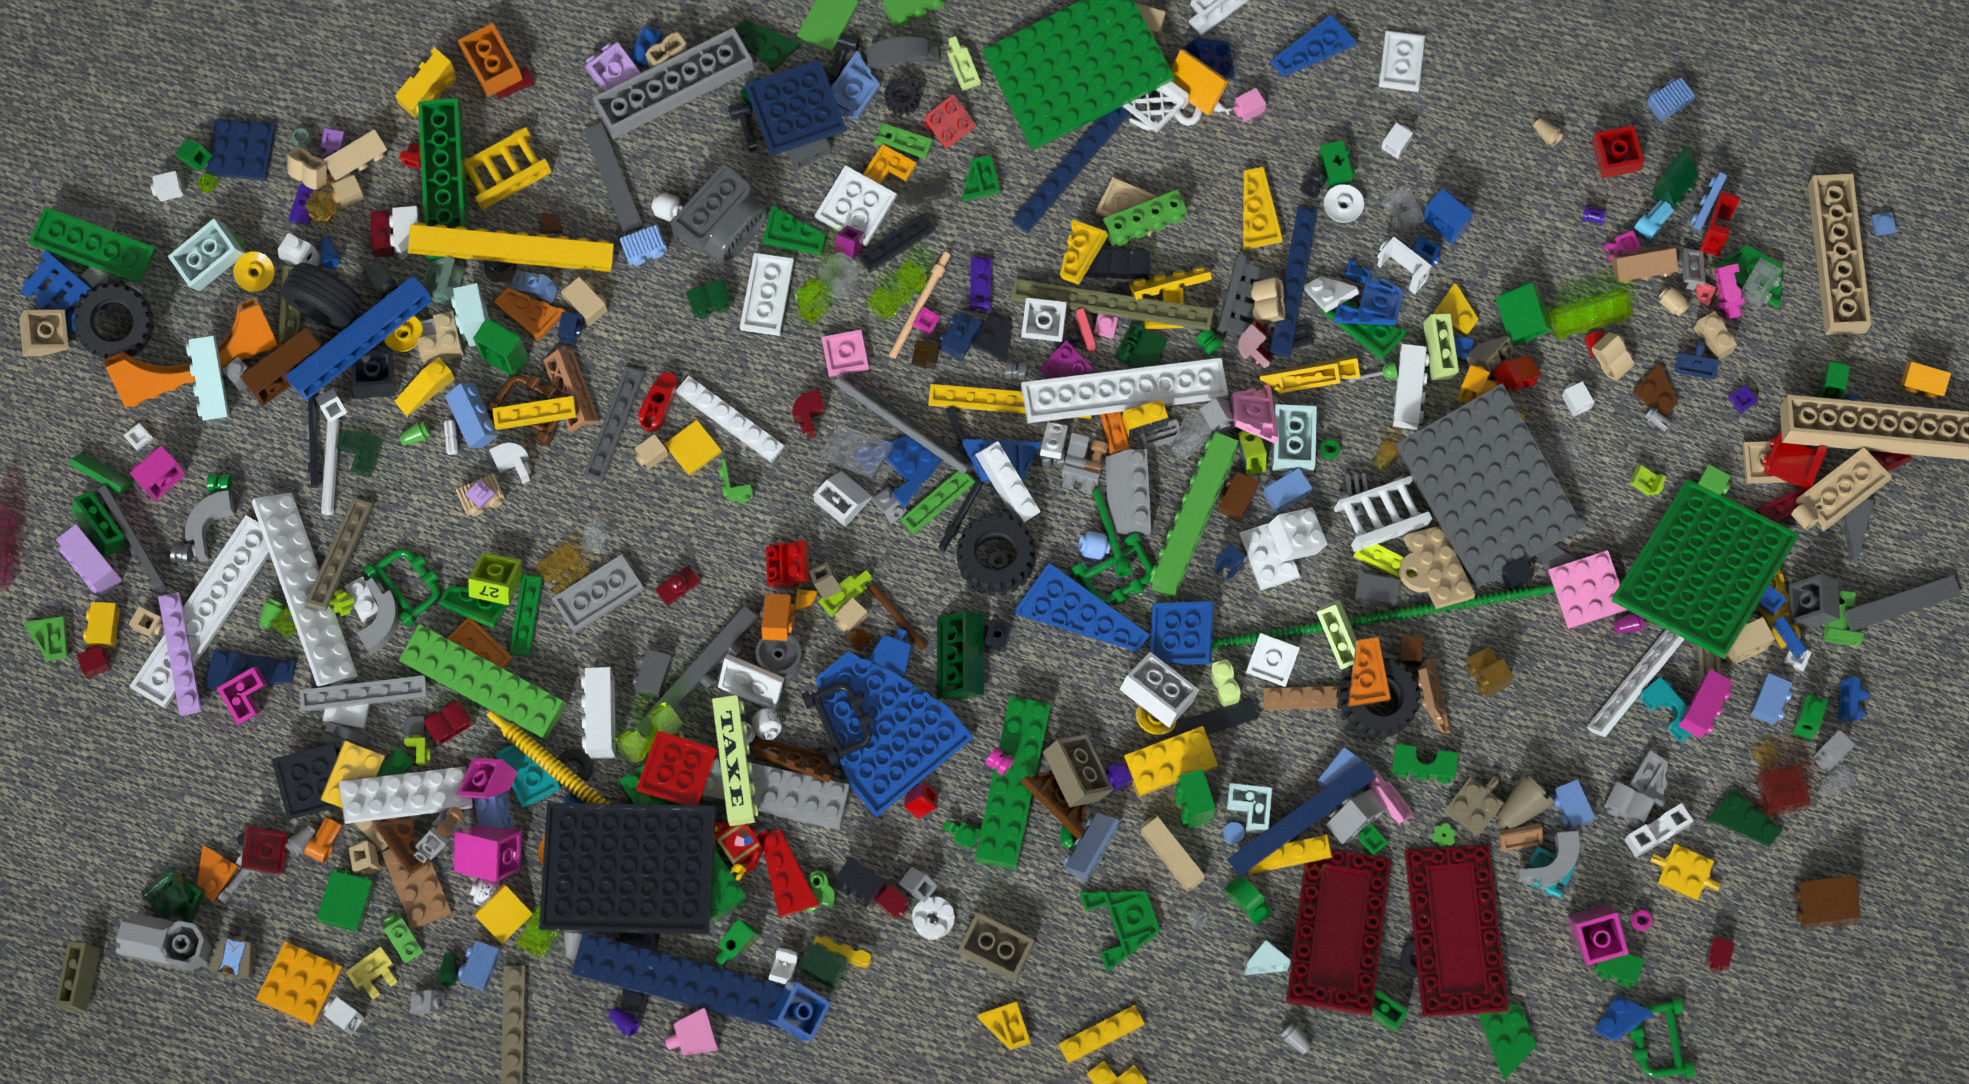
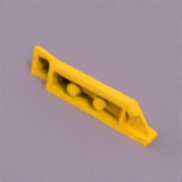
M1351 355L1262 373L1259 376L1261 381L1273 387L1277 392L1286 393L1341 383L1340 379L1360 378L1357 355Z

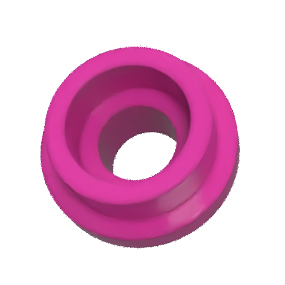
M1637 910L1631 916V924L1636 930L1645 931L1652 925V916L1646 910ZM1638 917H1643L1645 919V923L1640 924L1638 922Z

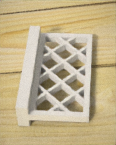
M1173 82L1156 89L1160 93L1159 98H1149L1148 94H1146V98L1136 99L1123 107L1154 131L1158 132L1181 108L1184 109L1188 105L1189 94ZM1171 101L1176 105L1173 109L1164 110L1163 102ZM1161 102V110L1150 111L1149 103ZM1147 103V111H1138L1135 109V104ZM1150 115H1162V120L1156 125L1150 120Z

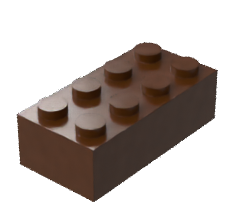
M307 328L295 332L287 342L280 343L275 351L264 355L256 365L246 368L240 378L249 392L263 407L290 387L285 376L292 369L303 363L307 357L317 352L321 346Z

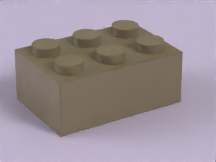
M1087 734L1056 740L1043 751L1069 807L1098 802L1114 790Z
M977 912L958 949V955L1016 983L1035 945V940Z

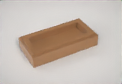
M1541 824L1500 830L1499 841L1501 851L1543 845Z

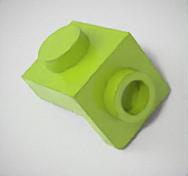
M1638 465L1629 484L1645 495H1656L1663 490L1666 476L1663 474L1656 475L1644 466Z
M411 735L410 738H404V743L407 747H416V763L418 766L428 767V761L431 760L432 753L431 748H428L427 740L422 738L421 735Z

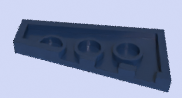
M213 650L205 691H214L219 686L253 667L260 669L268 685L292 683L296 662Z

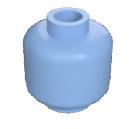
M1087 531L1085 535H1081L1078 548L1084 557L1102 559L1105 553H1109L1110 542L1107 541V536L1104 533Z

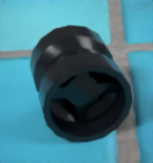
M1311 170L1306 177L1307 180L1302 183L1300 190L1311 198H1317L1320 194V188L1325 185L1327 179L1321 173Z

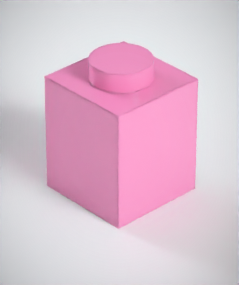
M1257 88L1235 98L1233 108L1237 117H1241L1245 122L1265 112L1266 103Z

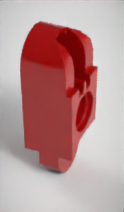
M666 372L658 376L642 403L638 418L641 427L648 432L658 431L664 424L678 387L674 374ZM658 397L664 398L663 402L656 403L654 401ZM650 417H654L652 424L648 422Z

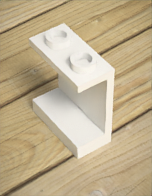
M1395 237L1390 241L1386 240L1379 249L1381 252L1378 255L1379 261L1377 266L1381 268L1392 257L1414 274L1409 290L1416 294L1427 282L1432 266Z

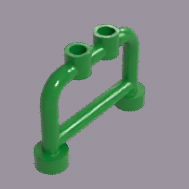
M1134 533L1124 540L1128 548L1123 550L1122 553L1124 559L1135 553L1137 554L1146 570V574L1143 577L1135 579L1129 585L1115 590L1107 597H1102L1098 594L1089 578L1115 565L1117 562L1115 555L1088 569L1085 562L1074 566L1070 571L1074 578H1080L1086 590L1107 605L1113 602L1120 605L1127 600L1126 595L1133 592L1134 595H1138L1145 590L1144 585L1150 582L1153 565L1140 545L1142 538L1139 533Z
M403 548L391 552L373 566L367 564L362 570L369 579L373 578L375 580L379 576L404 609L403 612L398 614V617L409 628L414 624V618L438 601L440 589L436 584L438 578L432 570L427 572L423 567L426 565V562L419 554L415 557L411 551ZM399 557L407 558L414 570L417 571L424 583L432 591L431 596L415 608L411 606L383 569Z
M1671 997V1002L1642 1006L1652 1011V1013L1665 1011L1675 1067L1661 1069L1649 1067L1641 1022L1637 1024V1028L1629 1032L1630 1040L1635 1039L1636 1048H1632L1634 1061H1639L1641 1070L1652 1078L1683 1074L1685 1078H1694L1695 1069L1693 1061H1683L1674 1015L1683 1013L1681 997Z

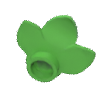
M822 871L812 872L806 880L813 889L812 891L816 899L827 907H833L835 892L828 885L827 875ZM817 877L821 881L820 885L818 886L814 883V880ZM817 907L808 909V910H806V911H807V912H812V911H814Z

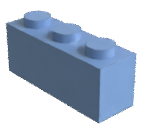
M460 383L445 395L469 448H483L498 436L495 425L487 412V407L483 403L474 383Z

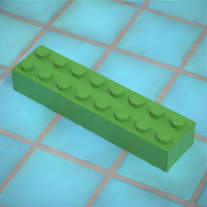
M1215 432L1213 438L1209 437L1205 446V453L1201 455L1198 462L1197 472L1191 478L1190 492H1185L1182 500V510L1178 509L1173 525L1175 528H1170L1165 545L1167 546H1162L1159 553V565L1155 564L1151 572L1150 582H1152L1153 590L1173 598L1176 597L1235 458L1238 440Z
M420 624L417 626L399 659L400 662L546 740L550 737L567 706V703Z

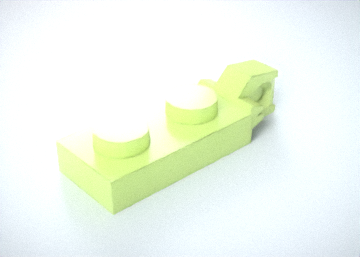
M956 36L949 38L948 44L951 50L947 51L948 58L961 90L964 91L980 85V79L967 47L964 45L960 46Z

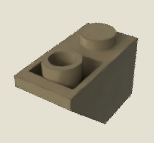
M1503 336L1478 344L1466 357L1469 366H1481L1487 372H1490L1488 377H1491L1493 375L1492 372L1514 353L1510 337Z
M831 561L825 562L809 571L813 583L823 599L842 591Z

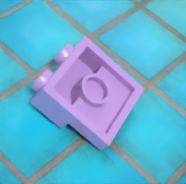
M611 42L601 49L603 53L598 57L595 54L586 60L587 65L584 67L594 81L598 82L604 92L641 74L618 42L614 45Z

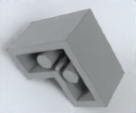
M1372 789L1366 792L1361 790L1354 797H1348L1342 803L1344 807L1341 810L1337 809L1330 815L1331 820L1326 826L1341 844H1344L1353 839L1366 825L1374 822L1388 807Z

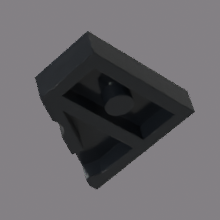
M991 311L972 346L1006 363L1008 359L1010 319Z

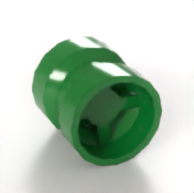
M1212 329L1210 331L1204 330L1195 340L1199 346L1205 348V352L1209 356L1217 352L1224 344L1219 337L1214 335Z
M216 472L208 474V492L215 493L226 490L229 493L231 492V474L224 473L223 475H218Z

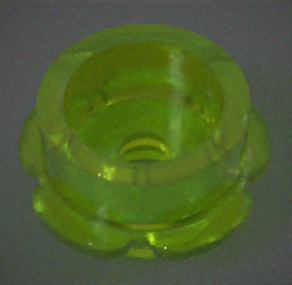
M204 174L199 178L197 186L203 193H210L217 188V180L212 175Z

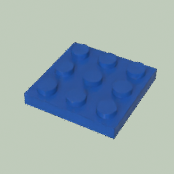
M1213 601L1153 603L1150 652L1167 665L1211 664L1215 603Z

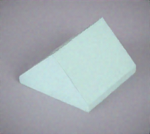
M1265 940L1247 962L1244 973L1245 975L1287 971L1290 959Z

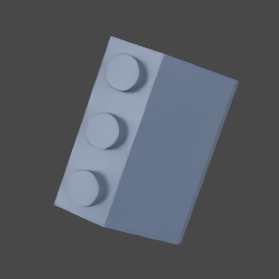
M1099 813L1094 818L1090 817L1085 825L1087 831L1074 844L1077 847L1073 854L1069 853L1064 861L1066 865L1065 871L1088 883L1119 830L1120 820Z

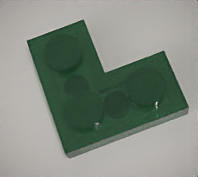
M342 429L337 449L355 454L350 470L351 474L371 478L383 440L379 437Z

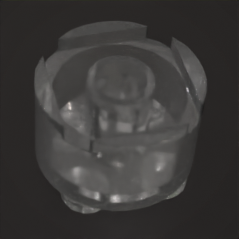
M838 252L826 257L818 268L820 287L828 297L846 299L857 291L860 281L859 269L856 262L850 256Z

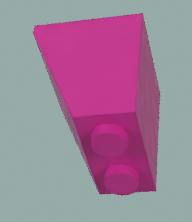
M466 826L455 831L454 872L498 882L520 871L522 830Z
M1608 904L1567 915L1573 939L1586 965L1628 954L1618 913Z

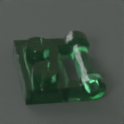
M169 866L159 879L141 891L142 896L149 901L157 917L165 920L193 898L179 871L174 866ZM169 880H172L174 884L157 896L155 892Z

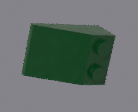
M1687 146L1661 174L1651 197L1656 202L1660 200L1668 202L1672 209L1674 207L1678 209L1685 200L1683 198L1685 194L1688 193L1690 195L1697 186L1695 182L1698 175L1690 149Z

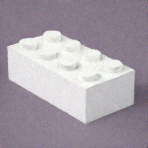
M610 667L585 668V675L581 676L582 688L584 687L585 695H582V708H584L586 714L582 716V728L585 729L586 736H582V747L591 760L615 759V677Z

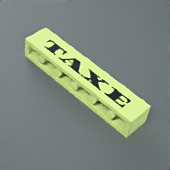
M737 695L714 698L712 701L728 822L730 826L755 823L754 816H758L757 803L752 802V795H755L754 782L750 783L749 775H753L751 762H747L746 757L747 754H750L749 743L744 742L743 734H747L746 721L742 722L741 714H745L743 701H739Z

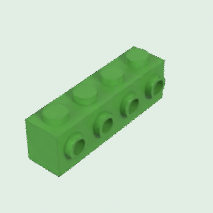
M1177 189L1103 218V227L1108 234L1111 245L1121 246L1135 237L1139 239L1153 230L1160 231L1166 225L1182 222L1186 218L1187 209Z

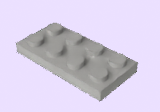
M621 554L551 599L575 634L643 591L644 587Z

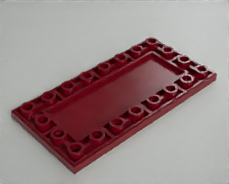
M1489 844L1404 850L1422 1018L1508 1012Z
M1331 849V858L1304 863L1286 1003L1372 1017L1391 858Z

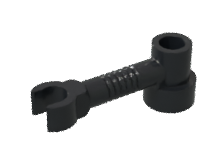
M839 35L838 45L841 48L836 62L829 73L830 81L835 82L841 74V68L849 50L858 51L861 43L860 36Z
M749 104L728 105L731 121L738 119L741 121L749 152L757 151V143L747 116L751 115Z
M950 406L945 411L959 439L960 445L957 446L959 452L965 456L968 454L962 441L967 439L953 406ZM975 436L968 438L977 440Z

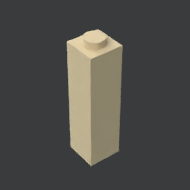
M1156 817L1154 820L1149 818L1141 825L1143 827L1141 835L1187 893L1204 881L1205 875L1159 817Z

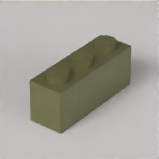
M68 942L54 1005L68 1011L87 1012L100 954L99 948L88 943Z

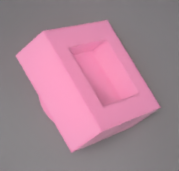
M1098 314L1094 334L1114 338L1118 317Z

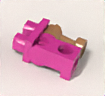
M1738 263L1711 268L1718 286L1715 296L1720 301L1715 303L1717 309L1722 308L1724 318L1743 316L1740 305L1745 304V300L1741 298V290L1736 284L1734 275L1735 272H1739Z

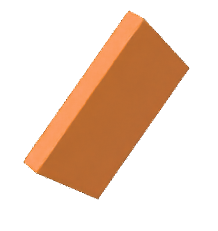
M466 618L446 638L501 668H504L513 659L483 628L469 618Z

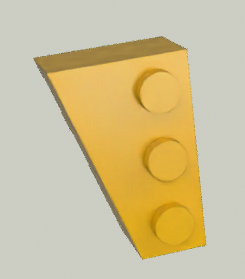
M435 47L430 51L433 55L426 63L421 62L418 66L421 70L414 78L410 76L395 95L398 104L414 118L419 115L418 101L438 100L442 94L441 92L446 88H450L457 78L451 61Z

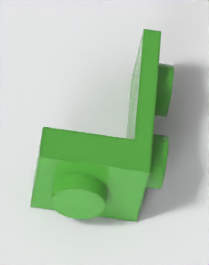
M722 458V465L718 466L720 478L724 477L725 484L722 485L724 497L728 496L729 502H748L750 498H753L751 484L731 488L725 458Z
M399 911L396 913L392 912L383 918L381 922L383 930L404 963L423 953Z

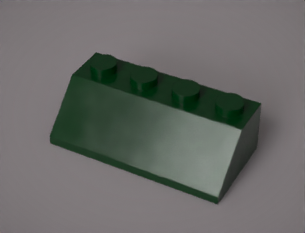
M965 610L937 618V699H972L984 696V615Z

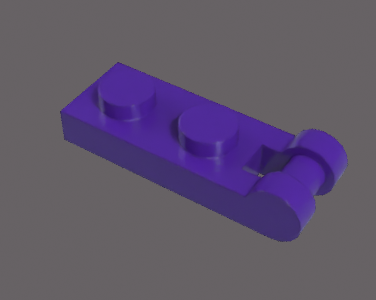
M971 257L970 311H976V309L990 311L991 257ZM976 297H984V301H976Z

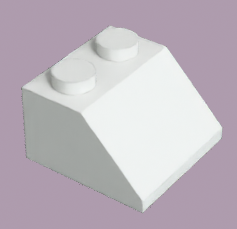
M1026 298L1021 337L1062 342L1067 302Z

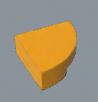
M797 589L795 610H803V608L806 609L811 606V603L817 598L818 591Z

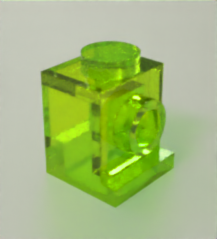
M289 606L274 620L270 621L271 625L287 641L298 632ZM291 617V621L286 623L285 621Z

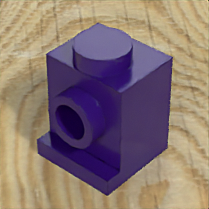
M1126 761L1111 765L1106 771L1107 777L1114 789L1110 793L1127 788L1133 781Z

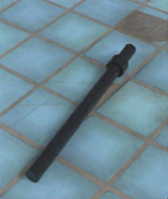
M316 393L308 399L310 452L308 472L310 473L311 488L319 487L318 473L320 472L317 443Z
M979 476L952 524L947 526L944 532L945 536L938 546L940 550L946 551L952 538L955 539L960 524L984 484Z

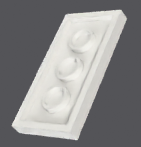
M754 253L740 330L780 336L794 265L793 258Z

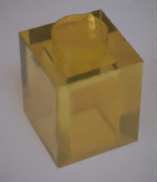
M313 190L304 204L311 220L329 224L338 211L331 193Z

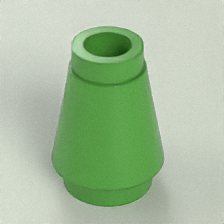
M418 421L400 434L399 438L403 446L427 440V437L431 436V432L425 421L421 423Z
M268 598L267 602L264 601L258 625L270 630L282 613L284 604Z

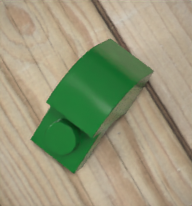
M1237 876L1223 889L1230 900L1240 907L1256 926L1272 912L1265 903V898L1242 877Z

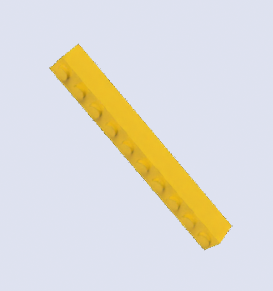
M414 223V225H410L408 253L610 272L612 268L613 244H609V241L606 240L589 242L586 238L569 240L565 236L548 238V235L544 234L528 236L527 233L517 232L515 235L508 234L507 231L503 230L493 233L482 228L472 231L461 226L451 229L440 224L430 227L426 226L425 223Z

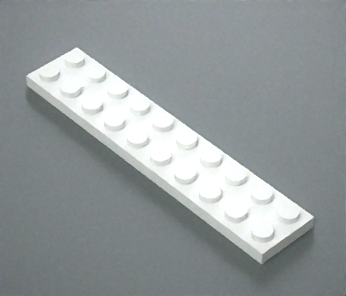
M1221 358L1021 383L1027 423L1122 412L1162 399L1164 406L1210 401L1215 398L1226 399L1229 396Z
M292 493L254 498L252 505L317 687L356 679L357 673L336 614L332 612L330 605L327 611L306 605V600L320 570Z
M245 515L183 607L193 666L196 665L270 555L259 522ZM164 635L129 687L166 709L176 693L166 637Z

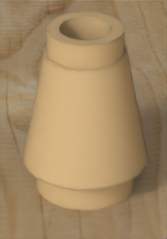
M1539 118L1533 125L1547 145L1555 146L1563 137L1561 129L1542 118Z

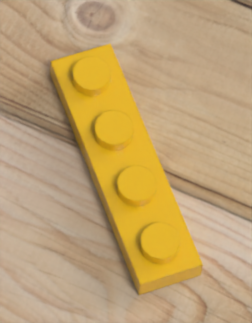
M574 396L492 408L496 430L577 418Z
M1327 835L1287 843L1249 870L1248 873L1251 875L1331 858L1329 838Z
M1133 1005L1058 1045L1067 1063L1070 1064L1144 1026L1145 1023L1136 1006Z

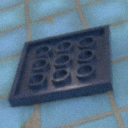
M820 59L745 84V89L771 156L846 131V126Z

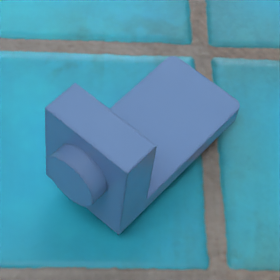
M516 272L509 288L518 292L535 294L542 301L552 304L559 286L543 274Z

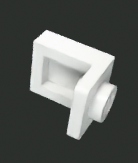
M778 948L769 980L783 984L791 982L797 966L798 953L790 949Z

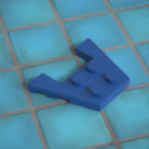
M1350 259L1345 278L1364 283L1359 309L1338 304L1333 322L1396 325L1404 290L1384 278L1380 280L1371 274L1372 271L1367 268L1363 270L1356 265L1357 262Z
M905 436L856 454L857 460L867 471L885 459L907 481L892 492L893 497L904 508L909 505V500L912 496L919 492V487L922 483L929 479L941 463L940 457L910 436Z

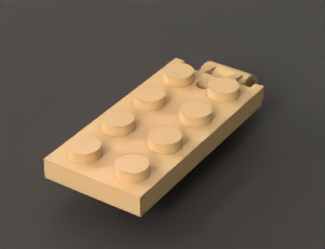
M1863 447L1798 497L1796 503L1800 506L1791 515L1805 530L1812 528L1818 521L1824 532L1889 482L1892 476Z

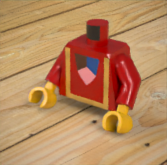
M728 821L716 823L715 838L734 865L730 874L733 872L739 873L736 880H740L743 874L756 868L761 858L763 847L758 839L768 833L761 822L752 829L747 824L730 826Z

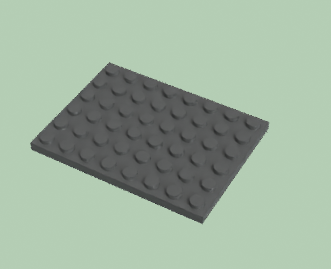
M1502 383L1394 444L1475 588H1479L1502 575L1501 570L1503 567L1522 557L1528 560L1584 527Z

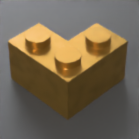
M1490 646L1468 657L1466 661L1467 665L1465 668L1467 673L1471 677L1474 676L1479 693L1481 695L1484 694L1486 698L1509 687L1514 677L1504 659L1498 661Z

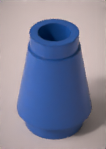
M322 238L319 241L320 262L325 268H334L339 265L340 256L331 238Z

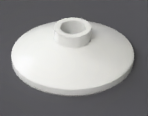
M1337 185L1331 188L1324 198V209L1327 215L1337 222L1347 223L1356 220L1364 208L1363 196L1356 188L1350 185ZM1340 204H1346L1347 208H1340Z

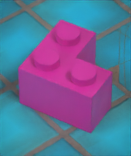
M253 667L217 688L237 725L260 714L250 695L267 686L268 683L260 669Z

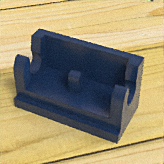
M1231 543L1216 558L1214 571L1218 574L1224 568L1231 569V573L1226 576V579H1230L1239 570L1242 571L1244 569L1247 556Z

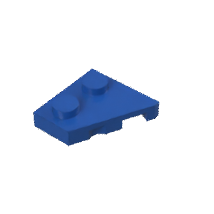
M1616 994L1594 1030L1596 1033L1616 1042L1625 1033L1637 1028L1638 1023L1646 1018L1648 1020L1652 1018L1653 1013Z

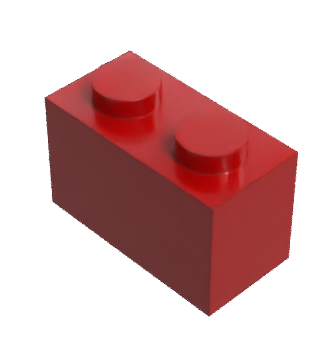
M1530 355L1505 361L1492 372L1498 383H1502L1507 392H1518L1524 387L1529 389L1536 385V380L1542 376Z

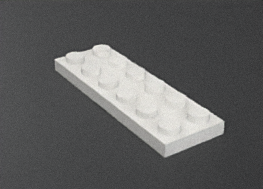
M466 766L339 781L345 824L445 812L451 807H457L460 810L472 808L471 797H458L456 795L467 772Z

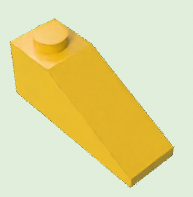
M438 357L416 376L394 402L406 416H409L455 380L452 371Z

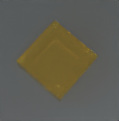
M1767 741L1751 752L1763 770L1781 759V756L1770 741Z

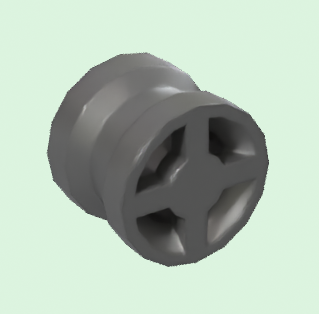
M174 542L170 553L171 562L177 563L182 561L184 564H190L193 552L192 545H181L179 542Z

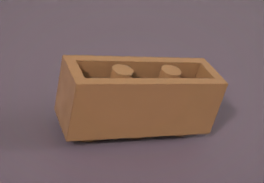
M1671 244L1611 254L1613 276L1622 284L1631 283L1633 279L1649 280L1655 275L1665 277L1672 275V272H1678L1676 248Z

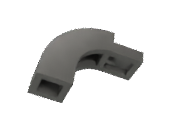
M889 38L874 43L867 48L868 66L881 70L901 62H917L932 67L939 64L938 46L928 44L925 38Z

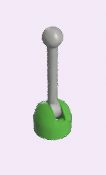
M1395 362L1386 364L1382 371L1360 375V378L1348 379V381L1354 383L1356 380L1383 375L1387 379L1398 378Z

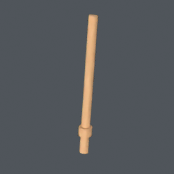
M943 252L938 264H935L931 270L932 275L891 349L889 356L896 358L913 327V322L924 307L939 277L941 278L945 272L944 268L951 256L949 253Z

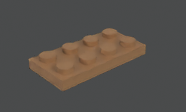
M391 849L381 852L412 930L452 914L431 859H427L428 863L425 867L409 876Z

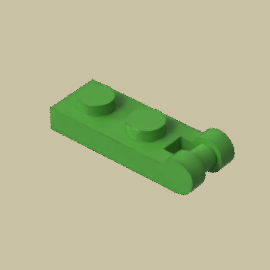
M887 124L880 125V133L874 140V143L878 146L883 144L891 149L925 160L933 143V139ZM892 135L891 139L886 138V136Z

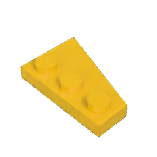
M1072 219L1071 235L1068 237V248L1064 254L1060 276L1064 280L1079 285L1108 234L1104 230Z

